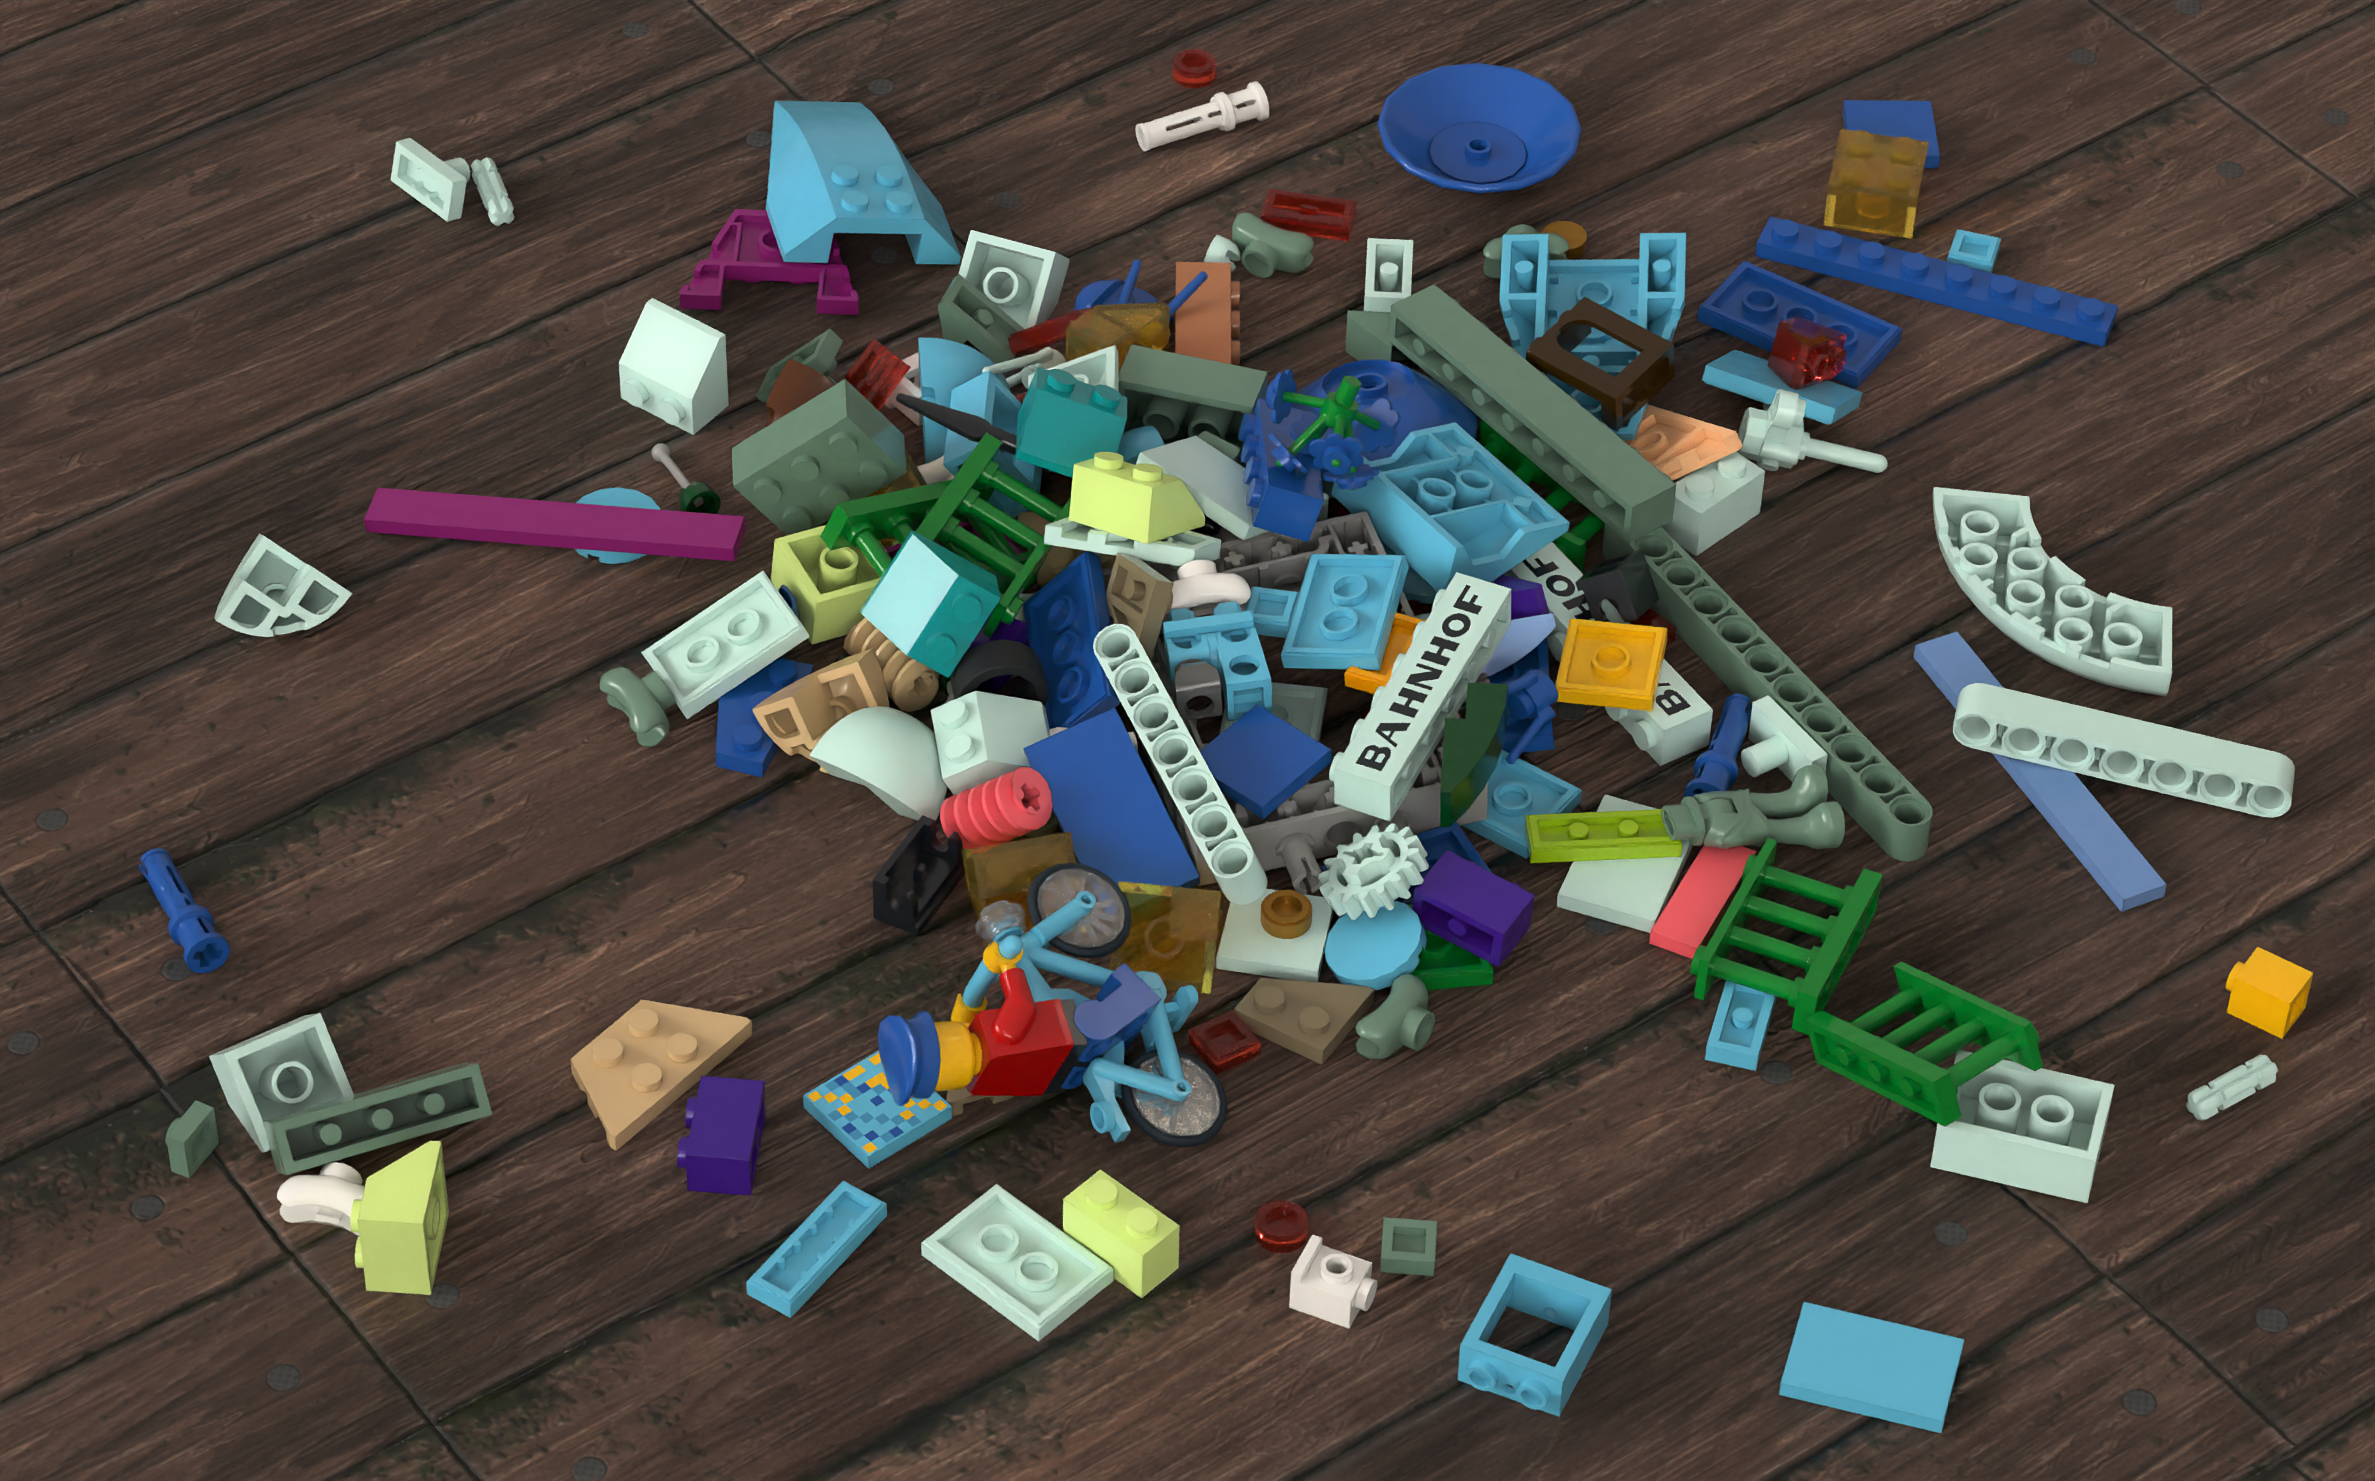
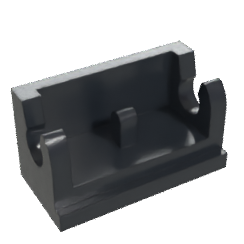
M1642 549L1598 562L1575 582L1578 591L1583 590L1590 613L1595 621L1606 622V613L1602 610L1601 606L1605 598H1611L1618 604V612L1625 623L1637 620L1659 600Z
M923 815L873 878L874 919L919 936L967 873V864L963 863V843L957 832H953L948 838V846L943 845L936 837L938 830L935 820Z

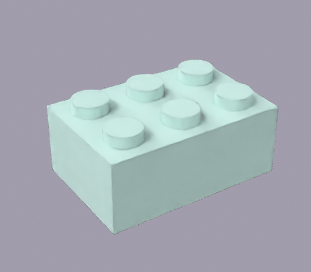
M1958 1051L1954 1064L1971 1055L1972 1052ZM2002 1060L1958 1087L1956 1097L1962 1117L1946 1127L1939 1123L1937 1124L1930 1167L2088 1203L2115 1085L2043 1068L2033 1071L2016 1062Z

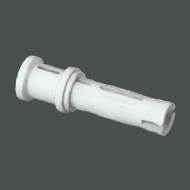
M1254 81L1247 85V89L1228 95L1224 92H1219L1210 99L1209 103L1179 111L1144 124L1140 123L1135 127L1136 137L1141 149L1148 151L1151 148L1185 139L1215 128L1228 132L1234 130L1235 125L1254 118L1259 121L1268 119L1270 113L1269 103L1261 84ZM1243 104H1246V105H1247L1246 107H1242V108H1239V109L1236 108V106H1239V105H1243ZM1191 120H1194L1195 122L1170 131L1166 130V128L1176 126Z

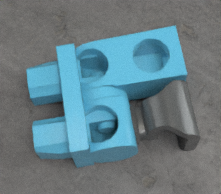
M1236 601L1219 603L1213 609V615L1195 618L1194 612L1188 608L1170 610L1167 622H1163L1164 655L1169 681L1175 683L1176 709L1182 720L1221 716V686L1228 721L1238 720L1256 704L1272 713L1271 676L1256 628L1254 627L1252 611H1242ZM1206 696L1212 699L1209 707L1201 711H1191L1185 707L1186 703L1193 697Z

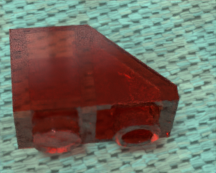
M1798 316L1781 321L1778 324L1767 366L1790 388L1796 390L1835 378V375L1839 374L1846 360L1847 353L1843 346L1847 334Z

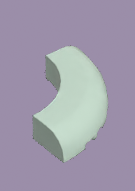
M1940 487L1933 488L1935 530L1946 564L1963 592L2001 632L2029 652L2078 676L2134 692L2160 696L2167 695L2172 676V607L2135 601L2112 592L2106 598L2086 588V579L2067 567L2056 556L2050 558L2041 547L2042 538L2033 522L2029 496Z

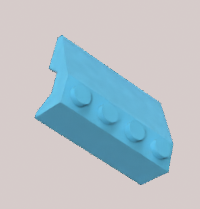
M1456 422L1410 432L1391 457L1368 461L1364 457L1363 464H1368L1370 467H1378L1379 474L1375 475L1374 479L1367 481L1365 487L1356 490L1340 489L1338 483L1334 481L1331 493L1351 514L1367 511L1379 539L1397 555H1406L1408 566L1413 568L1437 592L1440 589L1446 590L1456 572L1491 583L1566 533L1570 525L1569 521Z

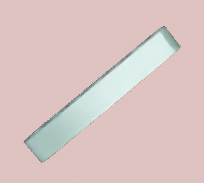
M1113 624L1105 627L1094 639V653L1222 892L1230 902L1246 905L1256 901L1266 890L1268 882L1266 874L1138 637L1129 626L1124 624Z
M1984 683L1967 685L1958 696L1953 734L1957 741L1969 748L2261 817H2278L2285 814L2291 807L2295 766L2292 760L2281 753Z

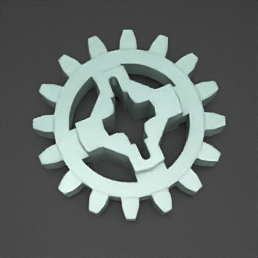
M1391 823L1384 832H1381L1377 825L1372 826L1367 836L1362 837L1358 832L1355 833L1352 844L1349 846L1339 844L1336 847L1338 850L1337 857L1328 858L1324 861L1328 870L1318 875L1322 883L1319 889L1330 908L1333 907L1338 916H1342L1347 912L1351 920H1356L1363 911H1366L1369 918L1375 917L1377 911L1382 906H1385L1389 911L1394 909V900L1398 897L1408 899L1411 896L1409 892L1411 885L1422 884L1424 880L1419 872L1429 868V864L1425 859L1428 854L1417 835L1414 836L1409 827L1399 830L1396 824Z

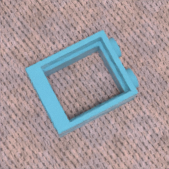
M990 370L952 389L950 408L979 416L989 422L991 426L1017 435V418L1022 404ZM947 428L943 465L954 477L978 445V442L968 440ZM999 450L994 458L996 462L1001 464L999 469L1040 493L1042 467L1015 459V455L1006 451L1002 453ZM994 489L988 500V503L1013 518L1018 516L1019 513L1029 510Z
M1510 1253L1460 1344L1457 1380L1468 1383L1478 1390L1490 1391L1520 1402L1528 1408L1542 1410L1559 1417L1608 1326L1612 1289ZM1507 1306L1574 1330L1556 1367L1487 1343Z

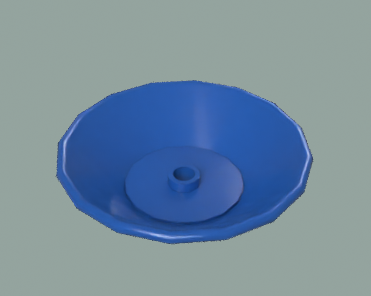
M1483 63L1440 66L1407 79L1385 99L1377 124L1386 152L1408 173L1442 188L1476 194L1521 190L1553 177L1575 156L1582 132L1573 104L1549 82L1516 68Z
M1372 359L1345 363L1296 392L1326 399L1328 393L1337 392L1343 377L1349 375L1357 378L1362 383L1355 398L1359 405L1358 411L1365 407L1372 408L1375 401L1380 398L1389 400L1393 405V410L1401 415V421L1396 426L1397 439L1392 446L1388 448L1380 446L1379 450L1375 453L1366 451L1363 445L1361 454L1368 461L1391 457L1412 431L1456 422L1474 439L1476 438L1479 416L1464 405L1443 384L1398 362ZM1291 403L1292 408L1306 412L1311 411L1319 417L1321 408ZM1353 420L1352 422L1353 431L1355 426L1359 423L1355 420ZM1320 469L1321 478H1323V474L1325 472L1329 471L1326 469Z

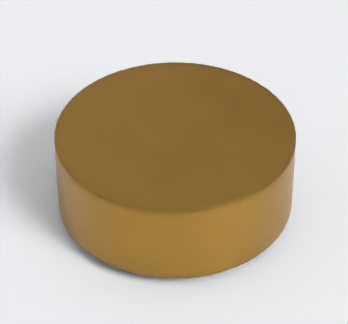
M1556 221L1545 226L1542 231L1559 234L1568 241L1569 249L1564 252L1568 260H1577L1584 255L1587 234L1580 225L1570 221Z
M1279 890L1272 892L1262 901L1261 925L1268 934L1276 938L1293 939L1300 937L1311 927L1312 904L1305 895L1297 891Z

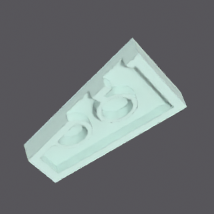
M1067 517L1045 525L1044 544L1117 556V553L1136 556L1140 560L1170 564L1173 569L1178 570L1182 565L1191 561H1214L1219 559L1221 539L1187 531L1145 544L1071 521Z

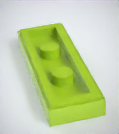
M1662 809L1525 815L1524 829L1530 863L1681 857L1682 840H1671L1662 822Z

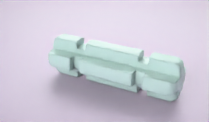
M488 157L482 161L474 160L471 164L473 170L472 177L478 186V192L485 209L488 211L490 221L496 226H500L503 223L510 224L515 218L513 215L514 207L508 198V193L501 176L497 172L498 169L495 162Z
M2260 1054L2245 1062L2246 1066L2240 1065L2208 1082L2209 1087L2208 1085H2203L2188 1094V1102L2186 1103L2188 1111L2193 1113L2197 1120L2204 1121L2219 1113L2218 1109L2224 1110L2256 1092L2255 1088L2261 1090L2274 1083L2276 1073L2278 1072L2276 1064L2271 1062L2267 1055Z

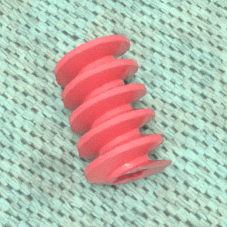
M1020 767L1014 770V772L1005 773L999 778H993L986 783H981L972 789H967L958 795L945 799L940 809L942 828L947 838L953 832L959 834L963 843V852L979 854L989 848L996 847L1001 843H1006L1016 837L1023 836L1030 831H1035L1045 826L1051 816L1053 807L1052 794L1047 781L1039 772L1030 767Z

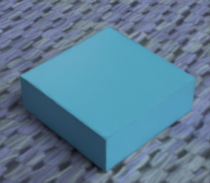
M1957 229L1947 262L1963 264L1970 268L1992 273L2000 250L2001 238Z
M1252 586L1251 597L1248 599L1245 611H1252L1257 634L1286 638L1300 592Z

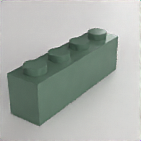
M464 1062L263 1121L277 1173L289 1175L490 1116L492 1111L479 1064Z

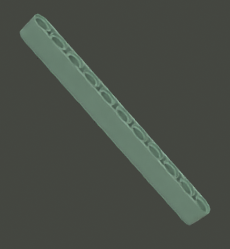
M1605 523L1602 554L1605 559L1643 550L1659 600L1651 607L1734 694L1748 696L1750 698L1748 704L1769 695L1828 754L1826 777L1829 794L1870 837L1894 859L1914 861L1924 856L1928 848L1933 810L1930 803L1662 526L1628 543Z

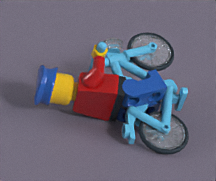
M1057 864L1046 868L1036 876L1030 885L1027 897L1028 913L1034 927L1024 933L1026 925L1023 921L1026 914L1020 904H1009L1008 901L1001 900L988 905L981 911V918L976 923L975 930L980 938L986 939L989 946L984 950L983 959L967 984L963 997L961 994H958L951 1014V1021L933 1022L930 1013L919 1011L913 1018L905 1020L902 1016L889 1015L880 1022L878 1031L880 1059L890 1092L898 1106L907 1104L910 1098L926 1099L930 1098L937 1091L960 1090L965 1087L973 1096H1042V1094L1057 1093L1060 1088L1074 1089L1084 1083L1094 1100L1090 1107V1118L1093 1127L1099 1133L1110 1132L1115 1143L1124 1141L1131 1131L1115 1097L1122 1098L1127 1113L1146 1135L1169 1146L1185 1148L1203 1144L1219 1133L1225 1122L1227 1100L1222 1084L1206 1064L1190 1054L1177 1050L1173 1033L1181 1029L1198 1002V993L1193 985L1180 987L1171 1002L1164 1004L1167 995L1166 987L1161 977L1154 972H1134L1125 963L1113 971L1047 950L1053 946L1061 952L1074 957L1098 958L1113 953L1124 944L1129 935L1132 917L1126 896L1110 877L1095 868L1083 864ZM1037 968L1099 987L1101 990L1096 996V1000H1090L1068 988L1051 989ZM999 980L1005 1002L1001 1008L986 1010L988 1002L985 995L991 985ZM1141 1032L1146 1053L1138 1056L1129 1066L1124 1065V1054L1129 1050Z

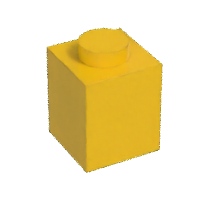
M2257 947L2245 964L2238 961L2228 976L2225 988L2231 991L2227 1013L2283 1039L2306 1008L2313 972Z

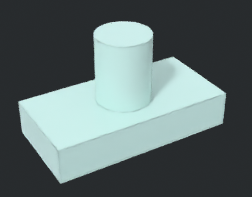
M411 138L396 141L391 181L448 222L461 218L466 184L470 179V169L467 162L460 157L442 161Z
M1769 695L1752 703L1748 738L1755 745L1741 752L1742 764L1749 775L1757 777L1778 767L1793 781L1797 771L1806 765H1820L1826 773L1828 754Z

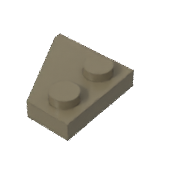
M1117 553L1106 590L1108 612L1113 617L1114 624L1127 625L1135 632L1148 658L1152 661L1164 616L1169 613L1172 607V588L1174 583L1136 556Z
M1260 978L1234 1008L1233 1024L1323 1065L1372 1006L1374 989L1358 985Z

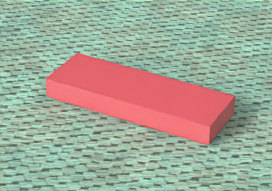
M1703 845L1650 932L1649 944L1693 959L1698 946H1706L1742 884L1745 864L1751 854L1756 855L1757 851L1744 846L1724 849Z

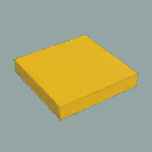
M1570 618L1555 684L1558 692V700L1556 702L1653 711L1667 644V628Z

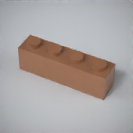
M1176 262L1175 297L1200 272H1206L1208 278L1175 312V353L1240 366V341H1231V338L1239 339L1240 311H1231V309H1239L1240 281H1231V263Z

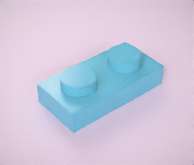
M1726 980L1707 1042L1705 1060L1756 1071L1777 997Z

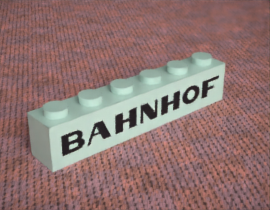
M1551 542L1503 575L1542 584L1549 613H1553L1556 628L1547 636L1548 647L1554 658L1560 662L1570 618L1595 620L1590 613L1583 590L1578 591L1575 583L1583 574ZM1606 598L1603 599L1601 606L1602 610L1606 613V622L1630 624L1629 622H1624L1618 610ZM1663 659L1653 711L1605 707L1608 715L1614 721H1618L1632 735L1636 745L1641 750L1647 751L1660 766L1709 745L1713 709L1665 659Z
M1456 572L1446 590L1440 589L1438 591L1430 616L1426 622L1420 621L1417 624L1410 648L1406 654L1400 653L1397 656L1390 680L1386 686H1379L1377 688L1370 712L1365 720L1358 719L1352 730L1350 744L1344 753L1338 752L1332 761L1329 779L1334 782L1335 804L1387 821L1392 820L1444 735L1445 718H1454L1467 697L1468 683L1476 682L1511 625L1510 588Z

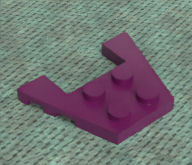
M735 209L712 242V251L707 259L699 261L694 269V278L689 285L684 284L679 292L680 309L721 310L725 280L727 279L743 280L749 283L759 281H786L791 284L814 282L819 283L817 314H859V297L857 291L853 290L850 283V274L847 266L842 263L839 255V246L834 234L828 263L783 262L766 210Z

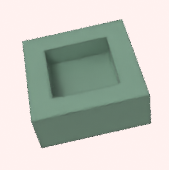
M196 1100L182 1117L176 1118L169 1126L165 1141L168 1146L172 1172L190 1179L219 1144L214 1107Z
M1384 1217L1380 1272L1434 1276L1438 1221Z

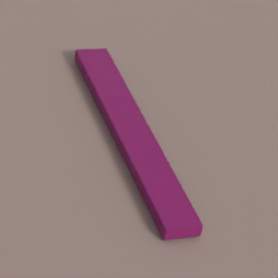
M377 488L364 518L366 532L723 561L736 560L747 529L745 516Z

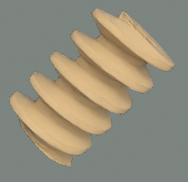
M864 618L849 630L845 637L843 648L851 656L874 648L883 672L888 697L901 710L907 712L916 711L931 703L939 689L938 677L940 673L907 656L867 618Z

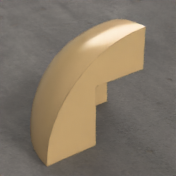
M874 648L830 664L793 682L755 706L752 711L767 735L784 752L790 756L799 753L814 761L809 756L833 725L860 709L875 706L889 707V699L879 660ZM820 766L819 770L821 772L828 773L823 767Z

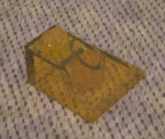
M1119 881L1118 886L1126 896L1131 909L1132 924L1124 944L1111 953L1110 970L1115 971L1125 963L1134 972L1147 971L1158 974L1166 990L1178 991L1180 987L1193 985L1197 993L1212 994L1225 897L1222 890ZM1117 902L1113 938L1117 935L1121 924V913Z

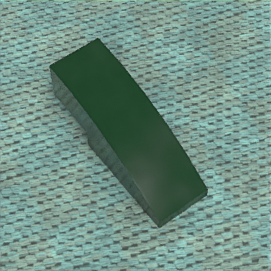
M1468 683L1466 718H1445L1440 789V827H1451L1470 808L1485 788L1497 765L1504 744L1507 726L1508 684Z

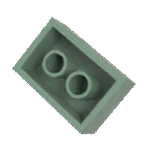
M1131 345L1119 371V393L1127 397V421L1123 433L1135 428L1152 425L1157 429L1166 445L1189 437H1198L1203 431H1208L1239 447L1242 453L1244 442L1238 439L1241 422L1246 413L1253 414L1258 398L1266 400L1268 372ZM1240 455L1238 464L1246 468V463L1241 462Z
M844 379L732 448L733 487L786 535L813 529L830 519L838 503L866 498L906 474L904 434Z

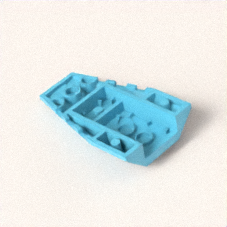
M775 101L766 212L783 262L828 263L834 233L905 234L916 264L960 265L961 256L941 204L915 172L884 126L869 109L859 102Z
M1640 233L1639 259L1550 260L1549 234L1503 235L1499 301L1512 347L1526 360V351L1532 341L1537 337H1542L1557 323L1563 312L1571 310L1584 297L1671 342L1685 305L1686 233ZM1591 327L1592 332L1570 352L1614 377L1641 353ZM1547 374L1554 384L1566 394L1575 398L1583 408L1602 422L1601 402ZM1648 403L1618 431L1611 428L1610 430L1622 440H1635Z

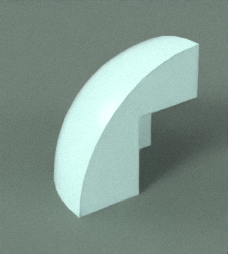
M259 534L230 580L216 610L215 620L241 633L261 637H274L275 635L308 630L317 626L336 613L352 593L273 541Z
M883 706L868 707L855 711L833 725L823 735L809 755L831 775L866 786L899 815L917 821L923 815L935 820V822L939 816L945 799L947 785L942 779L935 733L921 721L907 713Z

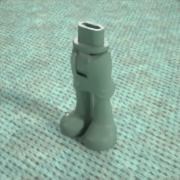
M1806 765L1800 768L1794 776L1790 789L1786 791L1754 793L1750 792L1749 788L1736 791L1705 792L1684 797L1681 803L1677 805H1664L1661 810L1662 822L1671 840L1688 839L1693 846H1701L1703 843L1706 847L1724 849L1744 845L1763 847L1767 838L1777 840V843L1804 845L1817 850L1831 849L1840 846L1845 833V818L1842 807L1836 801L1826 802L1828 781L1826 773L1820 765Z

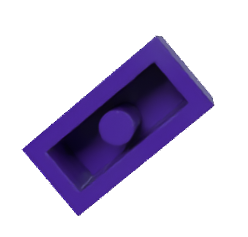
M1448 850L1444 852L1426 874L1422 884L1417 885L1415 888L1412 910L1418 914L1424 929L1498 967L1530 928L1535 895L1524 890L1518 884L1508 882L1481 868L1475 862L1463 859Z
M701 1076L697 1097H688L685 1125L686 1128L690 1129L689 1137L681 1136L678 1145L677 1165L678 1168L686 1169L688 1191L751 1196L766 1120L765 1081Z

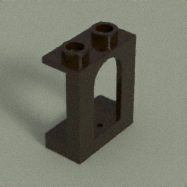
M1586 297L1580 300L1571 310L1563 312L1557 323L1542 337L1534 339L1526 351V360L1537 370L1546 375L1550 374L1601 402L1602 422L1615 431H1618L1675 377L1673 343ZM1591 327L1641 353L1614 377L1570 352L1592 332Z

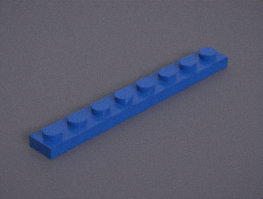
M1770 216L1756 245L1755 256L2102 347H2105L2117 317V305L2105 303L2095 298L2074 295L2052 287H2043L2016 280L2009 276L1970 268L1963 264H1954L1927 257L1920 253H1911L1884 246L1877 242L1849 237L1835 231L1814 228L1788 219Z

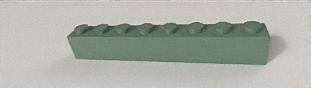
M1433 284L1391 305L1389 341L1433 379L1443 384L1464 405L1624 540L1630 543L1673 521L1676 484L1671 478L1642 457L1638 450L1630 447L1612 432L1605 423L1595 418L1575 398L1566 394L1545 373L1537 370L1519 355L1516 349L1508 346L1490 331L1484 323L1479 322L1461 307L1454 298L1449 297Z

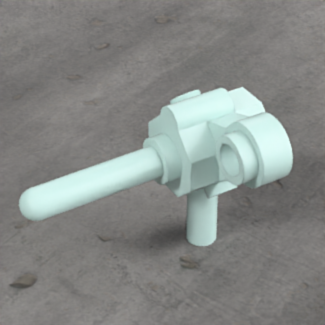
M1778 389L1771 405L1763 403V410L1748 407L1744 413L1738 432V437L1743 447L1736 452L1747 459L1757 461V465L1762 469L1777 471L1779 466L1791 469L1797 464L1798 459L1804 460L1805 456L1875 473H1881L1887 468L1888 462L1883 455L1810 438V433L1804 432L1803 418L1806 400L1798 398V393Z

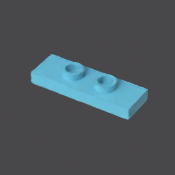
M842 1181L746 1282L747 1295L791 1318L886 1218L887 1203Z

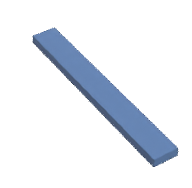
M1957 631L1915 645L1914 659L1955 709L1958 696L1967 685L1984 683L2004 688ZM1992 753L2121 912L2164 897L2167 884L2074 772Z

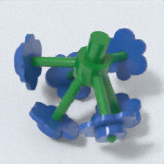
M1290 369L1278 372L1275 379L1270 382L1266 392V405L1272 409L1271 419L1275 424H1280L1283 418L1289 416L1291 403L1321 408L1319 417L1314 412L1307 411L1301 416V420L1298 419L1291 423L1289 434L1295 441L1289 447L1274 434L1270 433L1268 435L1276 445L1271 451V454L1277 459L1276 465L1278 467L1284 466L1290 473L1298 467L1303 473L1307 474L1310 470L1296 454L1298 452L1305 456L1311 454L1313 456V464L1317 468L1329 471L1323 474V480L1336 481L1340 489L1356 490L1365 487L1367 481L1374 479V476L1379 474L1378 467H1370L1368 464H1363L1364 457L1361 454L1363 445L1365 450L1370 453L1377 452L1380 446L1383 448L1392 446L1397 439L1396 426L1401 421V415L1393 410L1392 403L1385 398L1376 400L1372 408L1365 407L1358 411L1359 405L1355 398L1362 383L1357 378L1349 375L1343 377L1337 392L1328 393L1326 399L1296 393V381L1293 380V371ZM1353 420L1359 422V423L1355 426L1354 431H1353V427H1352V422H1353Z

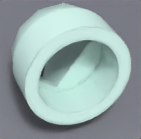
M1216 235L1208 248L1204 262L1231 263V272H1233L1236 266L1230 260L1239 261L1241 259L1240 250L1229 239Z

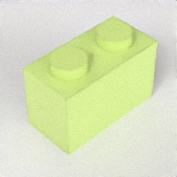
M1101 1169L1063 1199V1232L1114 1268V1279L1139 1297L1143 1298L1179 1268L1180 1226Z

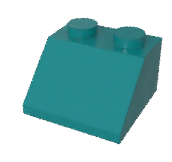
M1037 367L1018 412L1015 459L1073 478L1074 464L1092 459L1094 454L1098 452H1118L1127 421V397L1122 396L1110 386L1101 384L1093 386L1076 380L1073 375L1060 369L1047 370Z
M912 530L862 606L861 614L907 656L949 678L1001 597L995 575Z

